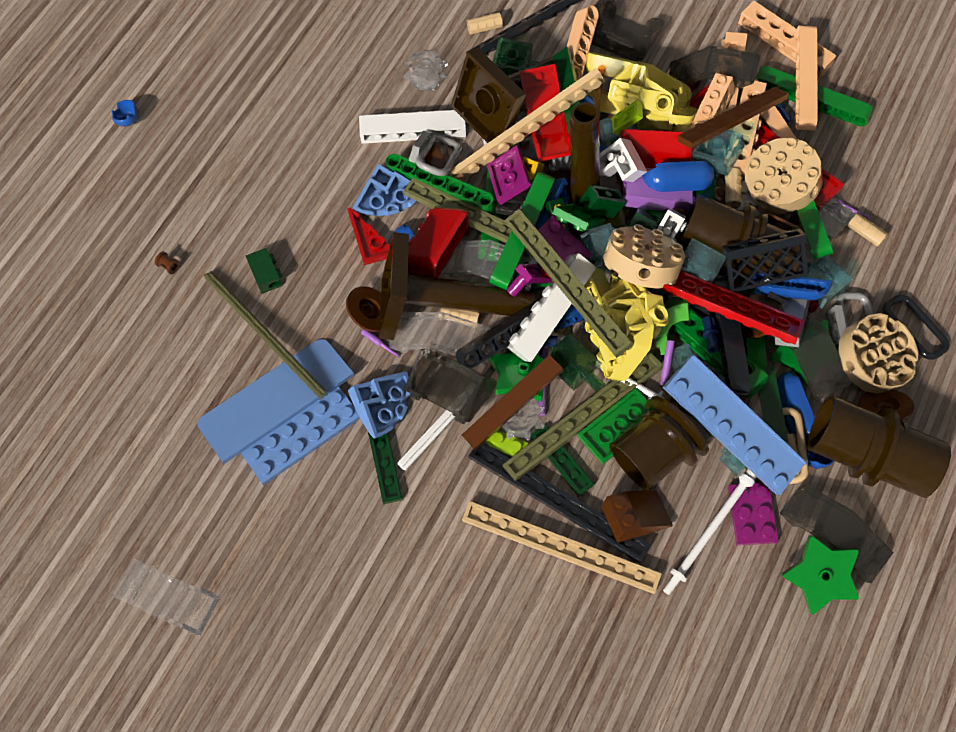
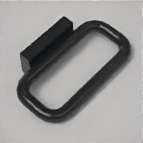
M899 294L884 303L883 313L894 321L900 320L892 313L891 307L898 302L907 304L941 342L942 345L934 352H928L914 337L918 353L923 358L934 360L949 350L948 338L909 296Z

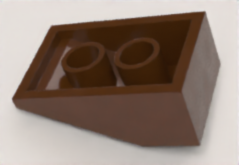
M657 490L617 493L607 496L602 505L603 512L617 543L673 526Z

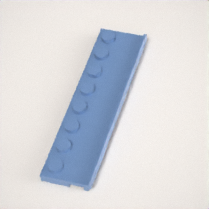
M695 355L687 357L682 367L677 369L663 386L665 391L776 495H781L801 468L807 464L803 458Z

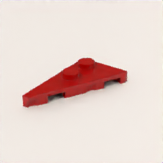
M351 207L347 208L363 264L368 265L386 260L390 245L382 236L378 235V232L369 223L363 221L356 211L352 210Z

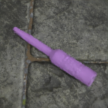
M365 329L362 330L361 334L374 344L382 346L398 358L400 357L394 350L385 345L382 339H378V336Z

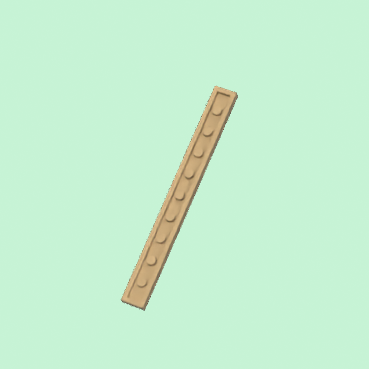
M597 67L453 167L447 175L463 182L467 177L478 172L480 168L492 162L500 154L508 151L510 147L521 142L532 132L537 131L546 122L551 121L559 113L567 110L572 104L583 99L592 90L599 88L605 80Z
M469 501L462 521L652 594H655L662 574Z

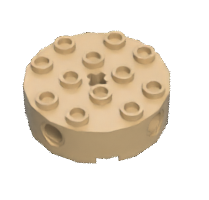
M780 138L767 142L750 156L745 167V182L752 201L762 210L774 214H786V212L806 207L817 197L822 187L821 160L816 150L802 140Z
M638 224L613 230L603 255L606 267L609 270L614 269L618 272V277L635 285L649 288H663L664 284H675L686 257L683 246L665 236L661 230H650Z
M882 313L872 314L859 321H855L844 329L839 340L838 359L841 362L842 368L848 379L863 391L875 394L888 392L894 388L904 386L914 377L916 361H918V349L914 337L904 324L898 320L894 321L888 315Z

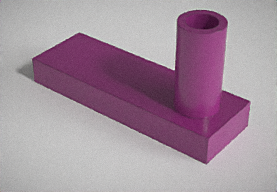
M519 264L515 269L519 276L507 288V291L515 297L527 283H552L553 281L550 277L541 273L540 265Z

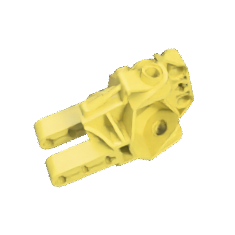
M588 52L585 71L590 72L597 67L601 75L613 77L609 92L594 89L587 94L594 99L599 111L616 115L638 100L642 102L643 118L636 122L639 130H668L674 132H686L689 130L698 109L689 106L692 95L690 87L652 64Z
M596 268L584 287L630 340L633 346L616 358L587 322L585 323V329L588 333H591V341L599 348L596 356L603 363L600 367L604 372V376L615 381H626L649 352L652 339L659 335L661 327H665L668 324V312L663 303V296L652 294L647 287L638 286L621 279L616 272L612 274L609 284L603 269Z

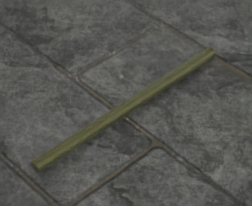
M209 271L205 273L206 281L263 338L268 346L285 361L287 366L306 383L308 388L319 399L327 396V390L262 325L263 323L238 300L239 298L235 297L236 295L213 274L214 272Z

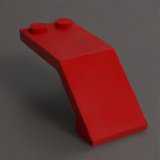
M555 64L519 71L522 90L526 93L524 100L527 116L560 93ZM562 111L554 119L546 122L537 131L531 133L538 162L570 156V134L568 133L564 111Z

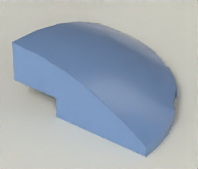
M377 164L352 209L371 216H389L400 213L417 201L404 195V189L410 180L395 171L393 173Z
M407 371L353 385L348 390L362 423L374 439L391 431L407 411L408 406L406 405L410 395V382Z

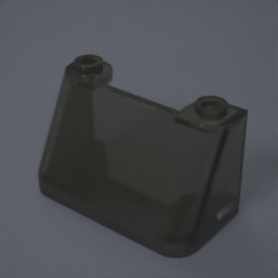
M599 0L593 5L597 8L599 15L591 44L627 60L643 61L661 32L665 21L655 17L650 18L644 27L616 15L617 3L615 0Z
M422 347L403 390L409 392V397L420 401V398H423L450 411L455 416V421L465 424L466 422H471L495 390L497 380L472 368H467L441 353Z

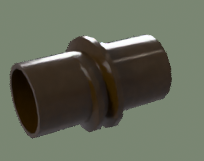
M699 194L685 221L687 224L680 234L677 243L683 246V250L714 262V267L719 269L721 266L726 267L722 246L790 230L768 222V215L765 212H760L755 217L756 208L754 205L749 204L740 211ZM793 246L788 253L795 257L800 250V246ZM774 250L769 257L776 261L782 252ZM759 254L753 255L750 262L757 265L763 256ZM785 255L779 264L786 268L792 261V258ZM739 258L731 260L732 267L737 270L743 260ZM766 259L760 268L767 272L773 263ZM796 262L790 271L795 273L800 263ZM746 264L741 273L748 276L754 267ZM777 266L771 275H780L784 270Z
M670 394L664 399L659 396L648 398L645 403L646 413L641 415L638 421L609 444L610 452L621 469L634 483L646 491L653 488L682 462L689 466L697 464L698 459L695 453L705 456L709 452L707 441L713 437Z
M829 396L821 405L814 418L807 439L809 451L847 466L849 477L859 478L862 475L863 484L871 487L881 480L923 498L931 496L938 489L946 475L951 459V447L948 442L909 427L907 422L900 420L896 410L884 408L875 413L836 396Z

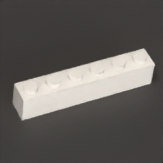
M454 109L359 116L361 143L417 140L423 130L430 133L429 137L436 134L448 138L466 137L465 120Z
M579 253L569 255L564 261L583 285L586 284L596 269L592 263ZM554 282L544 289L541 300L532 306V313L529 317L524 318L518 333H514L509 340L510 344L507 348L524 361L532 362L572 304Z

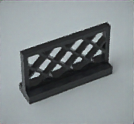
M799 228L722 246L726 259L729 290L738 292L808 276L805 250L806 234ZM799 245L800 250L795 257L788 253L793 246ZM774 250H780L782 253L776 261L769 257ZM759 254L763 257L757 265L751 263L750 259L753 255ZM785 255L792 258V261L786 268L779 264ZM739 258L743 262L736 270L732 267L731 260ZM766 259L773 263L767 272L760 268ZM796 262L800 263L802 271L795 273L790 271ZM746 264L754 267L748 276L741 273ZM777 266L784 270L780 276L773 277L770 275ZM757 271L765 274L759 281L751 279ZM738 275L745 278L741 285L734 286V280Z

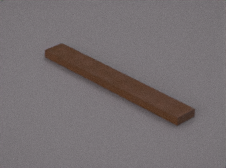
M773 87L678 135V142L692 149L787 100L789 93Z

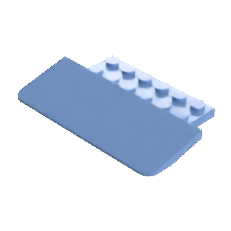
M324 339L316 340L293 356L327 390L328 395L323 399H319L308 388L306 383L283 362L198 420V428L223 464L241 453L264 486L360 419L355 407L339 388L340 385L352 378L354 373L329 342Z

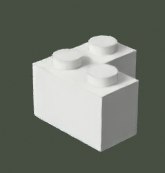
M620 138L600 153V175L611 177L618 172L623 181L634 182L644 175L647 170L631 140Z

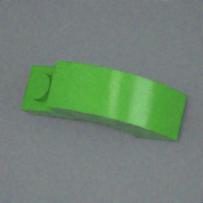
M673 297L664 303L668 312V324L665 327H661L659 335L654 338L656 339L657 348H660L661 355H665L670 327L677 322L689 320L690 303L683 298Z

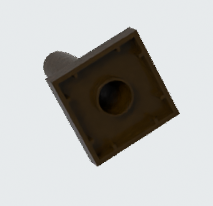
M477 47L466 54L451 107L489 143L515 125L526 93L522 90L519 71L507 76ZM553 56L519 71L554 64Z
M586 102L577 104L571 110L570 170L547 171V175L555 178V180L560 178L566 179L568 185H565L567 196H570L568 204L575 203L581 207H584V205L580 204L579 200L590 185L619 189L621 192L620 175L618 172L611 177L600 175L599 110L594 104ZM622 207L614 218L603 217L606 219L603 226L584 230V232L573 227L574 224L568 222L569 231L574 237L610 235L613 230L625 227L624 209Z
M393 232L381 278L378 339L394 340L405 304L512 316L535 301L534 292L521 290L514 297L507 290L495 285L411 274L408 272L409 234Z

